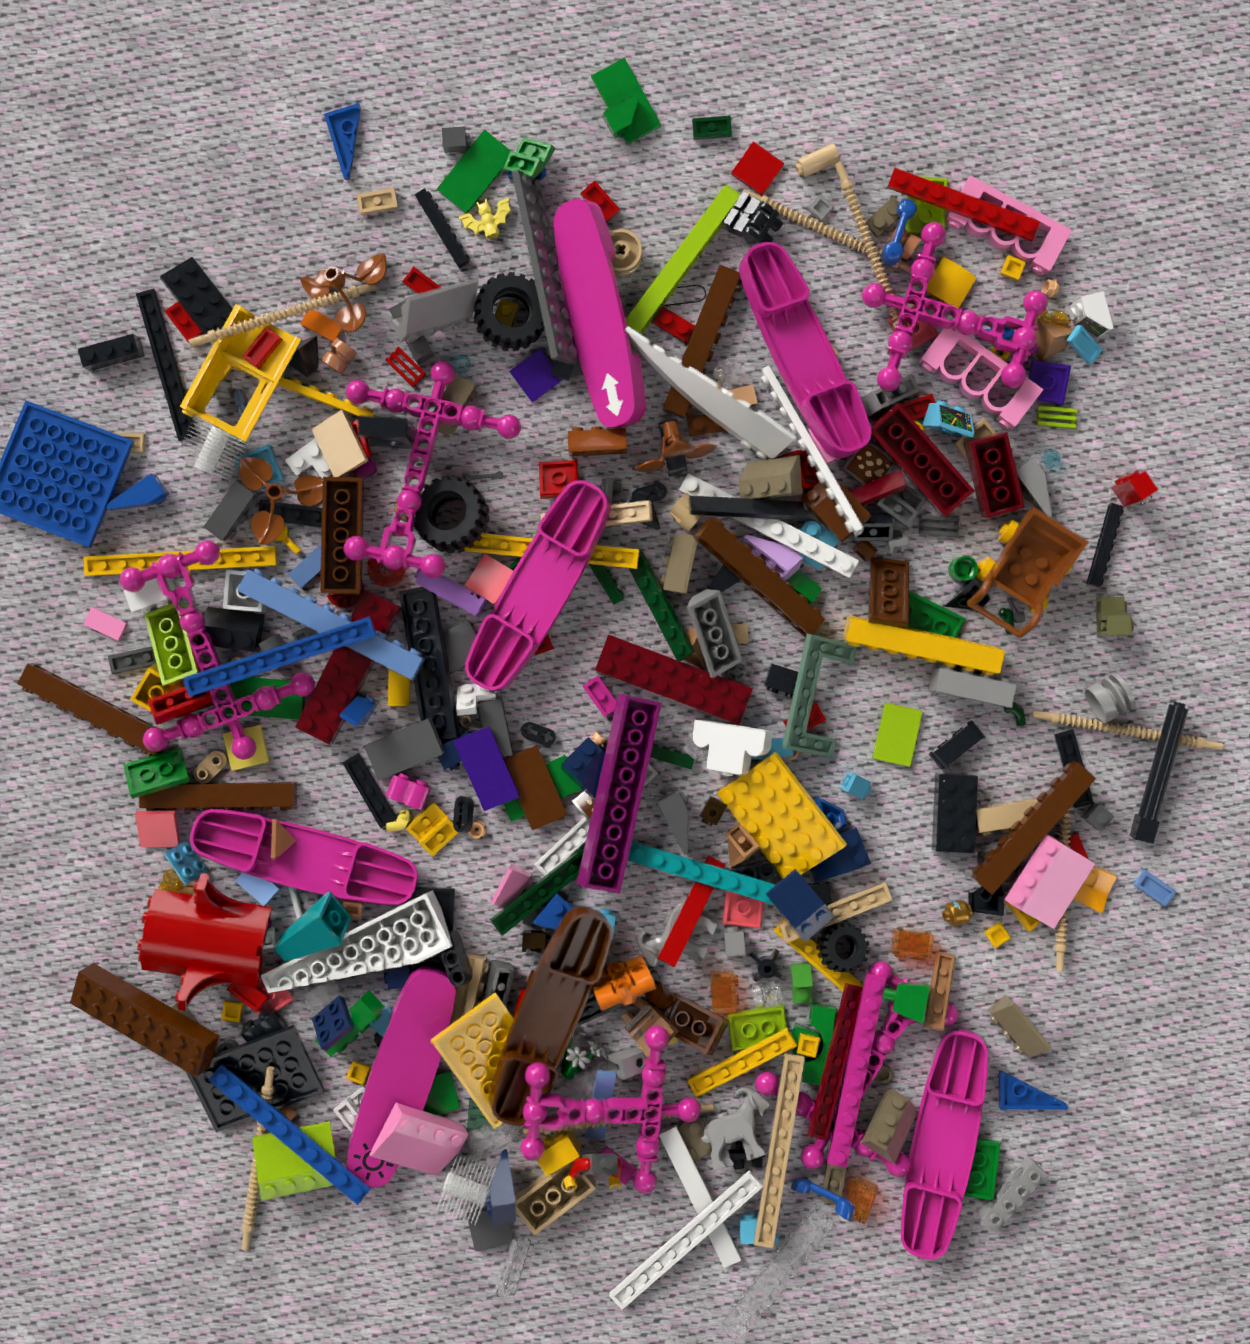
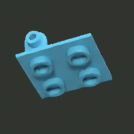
M187 840L163 853L184 885L200 878L201 873L206 874L208 872L204 862L199 859Z

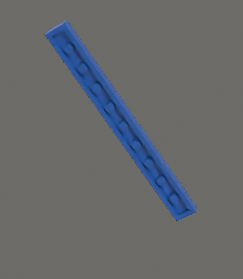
M367 617L184 677L183 680L190 697L377 636L371 617Z
M221 1064L209 1078L213 1085L358 1205L371 1190V1187L224 1064Z

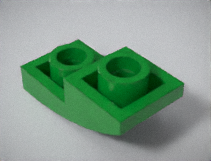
M798 570L785 581L794 587V591L797 594L806 597L808 604L813 603L822 590L813 580Z

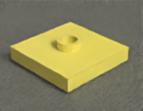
M261 725L243 729L245 736H249L256 743V753L253 757L246 760L238 759L232 753L231 746L234 741L232 733H223L231 771L270 762Z

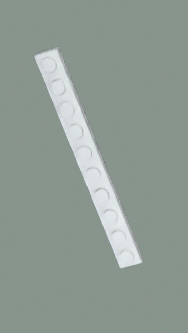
M768 365L762 369L763 376L761 380L764 386H769L771 390L770 396L774 403L778 402L780 405L779 411L782 417L788 419L791 433L797 435L801 450H806L808 454L807 460L811 467L815 466L818 471L816 475L820 483H825L828 488L826 493L830 500L834 499L836 502L835 508L840 516L843 515L847 521L845 522L847 530L850 533L853 532L855 537L862 534L863 527Z
M689 473L679 489L680 492L684 494L688 492L691 496L736 498ZM731 517L849 579L859 563V560L779 519Z
M750 1170L746 1172L609 1293V1297L623 1310L763 1187V1183Z

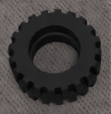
M509 272L507 276L504 273H500L497 275V278L491 277L488 279L487 284L482 285L475 301L473 318L474 323L477 324L476 329L478 333L483 334V339L486 342L490 340L492 342L491 346L495 348L501 346L503 351H508L509 348H513V351H519L521 347L524 349L528 348L531 343H535L545 328L535 280L532 278L530 280L525 279L526 275L522 273L519 276H515V272ZM503 297H513L520 300L528 309V321L520 327L503 325L493 313L495 302Z
M442 476V480L436 478L432 480L431 485L426 484L424 486L425 490L421 495L422 504L419 510L415 512L416 517H413L415 521L414 527L419 532L420 537L430 546L441 552L445 550L447 553H454L457 550L460 553L465 551V547L469 549L474 547L473 542L476 540L479 542L483 538L481 533H486L488 527L485 523H488L490 516L487 514L489 507L485 503L484 496L468 480H462L458 476H453L452 479L449 476ZM458 499L464 501L466 504V515L462 523L451 530H440L436 526V514L439 508L450 500Z

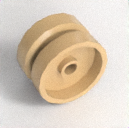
M615 229L609 232L616 254L611 263L615 277H628L635 273L640 266L642 259L641 242L631 231Z

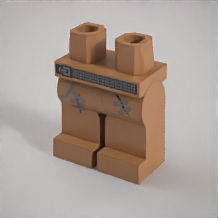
M639 998L634 1003L639 1013L635 1016L628 1010L621 1018L626 1025L624 1029L629 1032L631 1037L644 1050L643 1053L647 1058H650V1048L645 1043V1034L651 1026L658 1025L664 1027L669 1033V1041L679 1031L654 1004Z

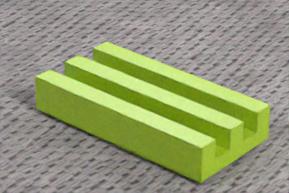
M1038 406L1036 426L1075 429L1077 409ZM1042 411L1072 413V415L1064 416L1041 413ZM1041 418L1069 420L1071 424L1041 421Z

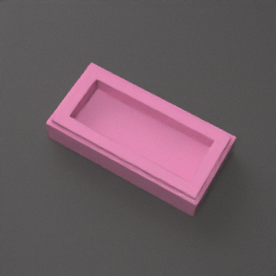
M91 607L84 622V625L120 641L128 624L94 607Z

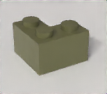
M1125 597L1096 598L1097 636L1132 635L1131 631L1134 629V621L1131 619V615H1125L1127 611Z

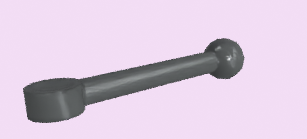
M498 471L495 474H465L463 478L468 481L470 479L493 477L501 479L503 478V473Z

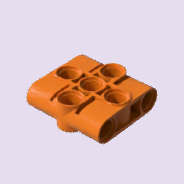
M640 955L625 962L615 961L610 963L607 969L602 971L599 981L593 984L592 989L600 1009L603 1011L620 1003L622 1005L632 1004L636 1001L637 996L655 990L656 986L645 961Z

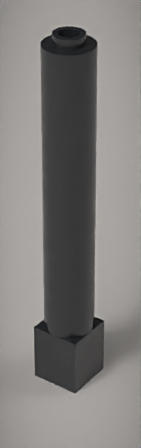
M1174 701L1173 704L1168 706L1138 814L1135 813L1130 836L1135 840L1154 844L1160 823L1158 816L1189 711L1188 708H1185L1186 704Z

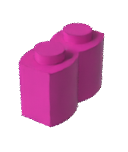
M400 772L399 775H393L386 797L422 810L425 807L432 787L427 786L428 782L417 779V781L410 779V775Z

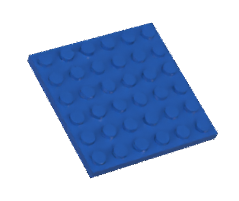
M25 400L0 460V514L91 548L107 511L105 509L106 504L111 501L134 441Z

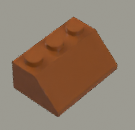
M600 426L591 427V430H583L581 427L572 428V431H568L569 456L627 454L626 428L610 427V429H603Z

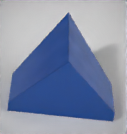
M819 797L815 798V803L837 832L847 826L843 809Z

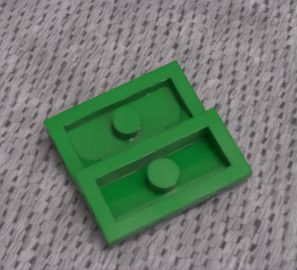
M522 137L517 151H510L503 169L509 172L520 170L530 178H535L547 165L556 148L548 143Z

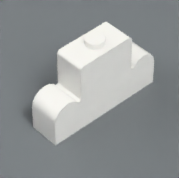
M695 720L693 741L699 747H709L708 769L722 771V775L733 776V774H747L749 772L752 756L768 754L771 749L773 731L709 720Z

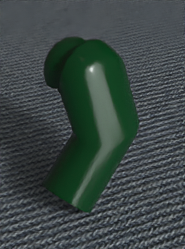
M1001 608L998 613L999 617L1004 618L1003 621L1015 628L1012 611L1009 608ZM1005 630L1006 634L1012 635V633Z
M1013 702L1012 708L1004 707L1006 713L1015 715L1017 726L1026 725L1024 709Z

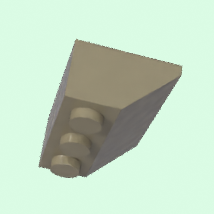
M800 455L747 463L739 479L740 498L771 499L801 495Z
M675 533L674 538L670 537L668 548L671 549V554L666 556L664 567H667L666 575L662 574L660 583L661 586H664L663 591L686 595L698 542L693 538L694 535Z
M1006 995L988 1009L991 1013L989 1016L996 1025L1000 1023L1004 1028L1002 1033L1008 1040L1012 1038L1016 1042L1014 1047L1021 1055L1025 1053L1030 1058L1052 1048L1019 1007Z
M894 1089L885 1091L861 1144L894 1164L918 1112L912 1102Z

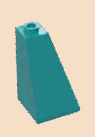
M329 891L280 935L274 949L286 962L339 946L342 943L352 917L333 893Z

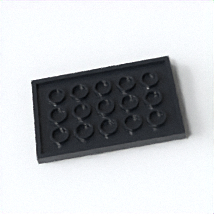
M295 1025L214 1054L210 1067L198 1077L186 1072L216 1133L254 1119L209 1081V1078L221 1064H224L259 1095H262L261 1090L265 1084L267 1067H274L272 1084L274 1086V1093L271 1094L273 1096L271 1105L277 1110L324 1093V1087Z

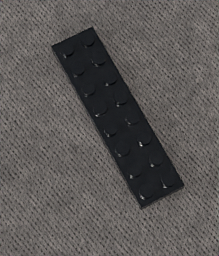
M424 587L399 591L408 650L410 651L413 648L421 652V657L425 658L414 679L420 720L423 721L431 718L440 740L460 737L437 594Z

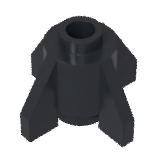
M775 948L770 956L766 955L760 958L753 952L749 954L757 962L758 972L752 978L755 982L762 978L775 976L780 979L782 977V974L777 971L775 963L779 950ZM765 966H770V969H767V968H766V969L764 970V967H765Z

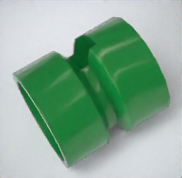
M970 556L956 558L948 566L949 576L956 582L971 580L978 572L977 562Z

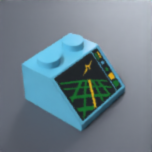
M943 401L929 403L922 426L956 437L974 436L972 416L965 413L964 408L954 406L953 409L948 407V403Z

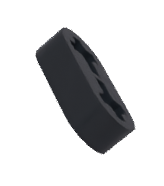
M654 483L637 488L633 491L631 498L639 491L650 493L655 491V487H659L664 492L661 493L660 497L657 494L651 495L654 503L666 497L667 489L662 483Z
M526 722L521 727V735L536 743L549 746L556 740V734L550 728L533 722ZM531 725L533 726L532 729L538 733L537 735L531 733L527 736L524 728H528ZM550 732V736L553 739L548 740V742H544L545 738L539 736L540 733L546 734Z
M459 796L455 801L453 827L457 832L468 833L472 828L474 812L472 798Z

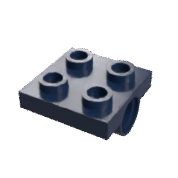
M342 996L335 998L312 1018L320 1048L324 1051L330 1049L354 1029L345 998Z

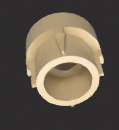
M688 492L669 511L675 522L687 533L703 517V515H690L688 501L690 494Z

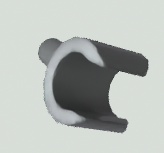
M1007 598L1013 613L1014 622L1020 623L1025 621L1024 611L1017 612L1012 598Z

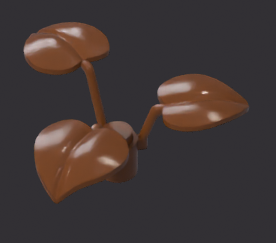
M384 253L378 254L363 261L356 270L359 277L350 275L344 270L340 272L336 267H329L327 270H320L316 278L307 276L300 278L306 293L316 300L319 296L323 298V295L328 296L330 288H336L348 306L341 308L337 312L336 324L343 331L355 332L365 322L366 309L360 302L351 305L341 289L345 285V277L359 282L364 280L368 285L379 283L386 274V255Z
M669 421L662 425L664 437H662L661 458L647 461L635 468L632 467V470L639 472L657 471L666 465L663 462L665 457L685 455L686 458H700L714 451L717 448V444H701L694 447L684 441L682 433H679L677 421ZM667 441H668V444H671L668 448H666V442H667Z
M241 457L239 472L244 485L253 491L260 490L264 485L267 487V496L271 500L270 513L259 511L251 520V528L259 544L265 545L273 542L284 530V519L282 516L273 515L275 501L281 500L284 493L297 494L298 501L304 506H315L322 501L323 479L313 475H303L294 482L297 491L282 489L278 484L269 485L266 483L271 480L273 475L272 467L267 461L260 458Z

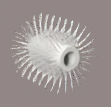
M195 420L211 429L208 430L196 425L209 433L197 430L207 435V438L196 434L206 440L204 442L195 438L204 444L196 443L202 446V449L197 448L201 451L198 453L199 456L197 460H194L196 462L193 465L211 475L215 474L213 472L216 470L217 463H220L218 462L219 459L226 461L220 458V456L229 458L222 454V452L230 454L223 450L224 448L231 450L225 447V445L227 444L238 449L227 443V441L237 444L228 438L231 437L242 443L245 442L230 436L229 433L217 427H211Z
M483 1167L477 1182H475L478 1169L473 1181L470 1179L474 1168L469 1179H467L469 1170L466 1178L463 1177L464 1172L462 1177L459 1174L456 1175L449 1172L442 1189L443 1193L446 1192L447 1194L454 1195V1199L455 1196L458 1197L455 1208L459 1198H462L460 1206L463 1199L466 1200L461 1215L466 1202L470 1201L465 1216L470 1203H473L468 1220L474 1204H477L472 1221L478 1205H480L481 1207L475 1221L476 1224L482 1206L484 1207L486 1197H488L494 1172L488 1186H486L489 1174L485 1184H482L487 1168L481 1183H478Z

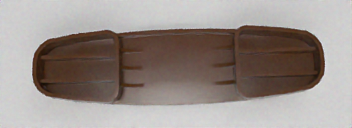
M579 906L566 913L545 949L520 1002L506 1038L489 1095L492 1112L497 1120L503 1123L522 1126L526 1122L523 1117V1108L528 1102L526 1097L531 1094V1086L525 1079V1073L531 1064L543 1063L550 1071L549 1081L543 1087L542 1094H550L558 1079L557 1067L577 1027L592 986L601 977L613 935L612 926L606 917L595 909Z

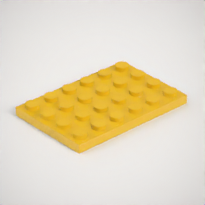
M776 751L752 767L747 774L740 775L717 792V795L728 805V809L741 826L758 843L759 849L768 861L775 866L782 879L794 869L802 875L847 845Z
M496 993L489 996L431 1039L433 1045L493 1129H496L503 1122L497 1120L494 1116L489 1102V1095L496 1068L514 1020Z

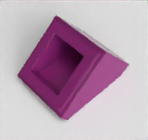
M368 458L366 463L352 472L357 478H362L364 481L377 472V467Z

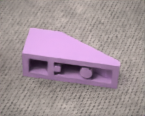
M750 535L744 536L742 544L748 545L753 550L752 553L755 556L764 559L767 563L766 566L777 571L784 582L800 569L803 557L797 551L779 543Z

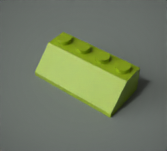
M180 602L182 607H184V608H188V607H189L188 605H186V604ZM174 604L144 614L162 686L185 684L184 677L201 672L189 642L190 636L187 637L188 633L182 629L180 625L181 615H178L180 612L175 608Z

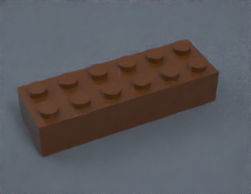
M323 477L320 593L323 596L362 595L363 559L358 561L351 560L344 552V544L347 539L352 536L363 538L364 481L362 478Z

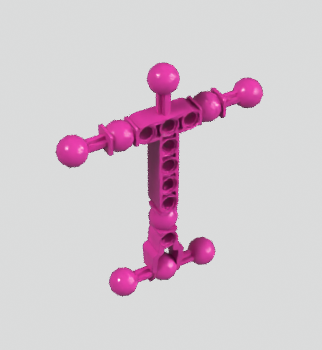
M439 361L433 365L431 378L434 381L431 397L419 394L409 395L408 392L405 394L400 389L389 390L388 387H385L383 392L372 390L361 380H354L346 387L347 399L356 405L363 404L368 400L380 403L382 410L387 409L392 413L403 411L404 414L409 413L411 416L420 418L404 478L405 485H403V491L397 497V512L394 515L391 526L386 527L384 530L381 548L368 545L367 541L360 536H352L344 544V552L349 559L358 561L365 557L377 559L378 564L383 562L390 569L404 567L407 570L409 567L421 569L426 577H440L445 570V561L441 556L429 554L422 558L412 555L416 543V538L413 534V517H416L415 512L419 510L422 504L421 491L425 485L440 424H458V426L461 427L462 425L467 430L478 429L479 432H482L483 427L497 430L506 439H513L520 433V420L512 414L504 415L499 419L486 416L485 409L481 411L475 406L464 408L463 405L458 406L454 402L442 400L445 386L450 384L455 377L454 367L450 363ZM414 402L419 403L418 407L416 408L410 407V405ZM431 407H438L436 412H429ZM450 411L457 412L453 417L448 416ZM426 425H433L431 430H424ZM422 443L429 444L426 449L419 448ZM416 462H424L422 467H414ZM412 480H419L416 486L409 485ZM402 517H409L407 523H400ZM393 535H398L399 537L406 536L408 538L405 550L398 545L389 546Z
M209 540L198 543L193 552L185 555L179 552L178 556L165 554L159 559L158 563L152 562V567L144 570L133 567L127 568L120 576V584L123 589L132 593L140 591L146 581L157 578L163 595L170 596L175 608L180 612L178 613L179 616L181 615L180 625L188 633L187 637L190 636L189 642L201 672L222 665L211 637L205 631L207 629L204 627L205 617L200 611L196 610L198 606L195 607L196 601L192 590L195 582L188 566L198 562L204 565H212L217 562L220 557V549L216 543ZM182 572L186 586H179L172 591L166 578H176ZM182 598L189 600L190 605L188 608L181 606ZM198 634L204 637L203 645L198 644L195 640ZM204 653H209L212 656L210 663L203 660ZM297 673L289 684L278 688L275 684L271 687L263 686L257 689L255 693L239 699H235L230 684L209 690L216 707L207 710L205 713L187 714L182 720L180 719L176 722V726L165 730L158 727L148 729L144 733L143 744L150 751H161L166 747L169 740L180 736L183 740L188 737L195 738L207 729L228 723L234 738L231 746L232 753L238 759H249L256 753V743L249 736H245L239 718L250 715L255 710H271L277 704L282 703V698L293 694L301 697L308 696L315 688V681L308 673ZM219 689L226 691L227 696L225 699L218 696L217 692ZM246 700L250 701L253 706L252 709H245L243 702ZM225 708H232L234 716H227ZM207 714H212L215 717V723L207 721Z
M884 961L875 962L870 966L869 973L885 976V985L888 984L896 990L898 982H908L907 977L902 980L895 976L891 966ZM891 1001L887 1003L889 1011L883 1021V1027L880 1026L881 1030L877 1031L874 1035L870 1056L876 1055L877 1060L868 1064L862 1097L880 1070L883 1058L886 1059V1054L894 1050L895 1040H898L897 1037L903 1033L909 1024L916 1023L915 1020L894 1012V1002ZM948 1002L945 1026L953 1025L958 1018L957 1007L951 1002ZM896 1022L898 1024L897 1028L890 1030L889 1025ZM762 1072L756 1078L755 1087L762 1095L770 1096L774 1094L778 1096L779 1079L772 1072ZM840 1090L839 1095H838V1099H837V1103H836V1107H835V1111H834V1115H833L832 1121H835V1119H836V1114H837V1110H838V1105H839L841 1090ZM799 1091L795 1115L804 1116L806 1120L809 1118L811 1122L815 1102L807 1093ZM830 1127L827 1141L816 1139L814 1144L806 1145L802 1149L800 1160L805 1167L816 1169L823 1164L825 1159L823 1150L832 1137L834 1127ZM855 1128L851 1147L856 1153L868 1157L871 1161L876 1157L886 1163L887 1171L893 1176L901 1177L909 1172L910 1161L904 1153L900 1152L896 1162L893 1164L861 1144L866 1132H861L859 1128L857 1130Z

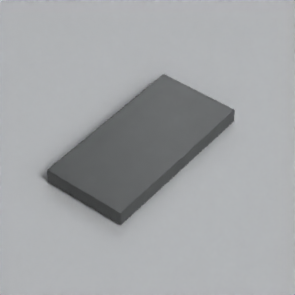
M431 718L364 745L378 781L445 754Z

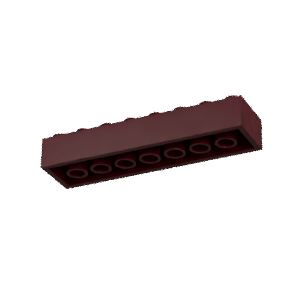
M364 589L351 615V621L355 622L371 617L375 631H380L388 636L402 608ZM347 646L334 649L295 728L329 745L333 744L345 721L339 717L340 714L358 696L375 661Z
M609 634L595 668L597 672L739 725L753 688L718 675L711 678L708 671L681 661L677 662L676 659Z

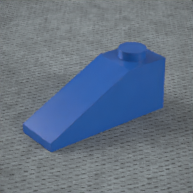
M151 473L107 503L105 509L114 511L154 504L160 505L166 501V496L169 493L157 475Z
M367 694L364 696L358 695L339 717L356 727L366 725L377 707V704L374 703L375 699Z

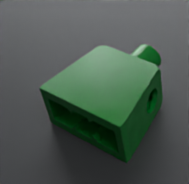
M898 982L897 990L885 988L883 1000L894 1002V1012L923 1023L930 984Z

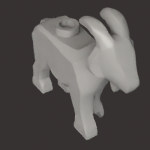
M684 902L674 907L670 915L666 914L663 921L665 929L661 936L644 942L643 938L646 931L643 930L638 935V946L649 965L655 966L659 961L657 959L658 952L661 951ZM702 911L695 926L702 925L713 935L720 915ZM688 940L682 953L688 955L696 964L700 965L708 948Z
M741 1087L735 1092L736 1095L746 1093L739 1112L731 1115L728 1112L718 1114V1119L712 1120L704 1129V1137H701V1140L705 1143H711V1158L714 1171L734 1165L733 1161L726 1156V1144L741 1141L747 1160L766 1155L764 1149L759 1146L755 1136L754 1110H758L761 1117H763L764 1110L768 1109L770 1104L759 1093L748 1087Z

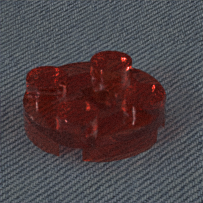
M369 558L368 575L376 585L386 588L394 587L405 576L406 570L404 567L390 569V573L387 574L385 571L382 572L383 562L378 564L377 559Z

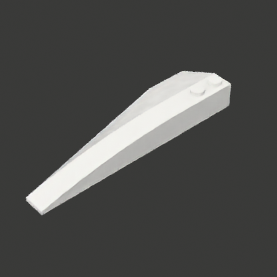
M630 327L626 328L631 344L671 386L707 417L739 439L743 447L756 451V456L760 459H773L795 440V435L763 412L752 411L750 404L744 400L743 402L740 400L736 401L733 393L723 388L719 390V385L691 366L689 368L683 367L680 359L666 356L667 353L664 349L657 345L650 346V340Z
M432 890L345 933L341 945L293 959L261 975V978L268 993L294 987L366 974L368 972L416 964L451 947L452 942L441 906Z

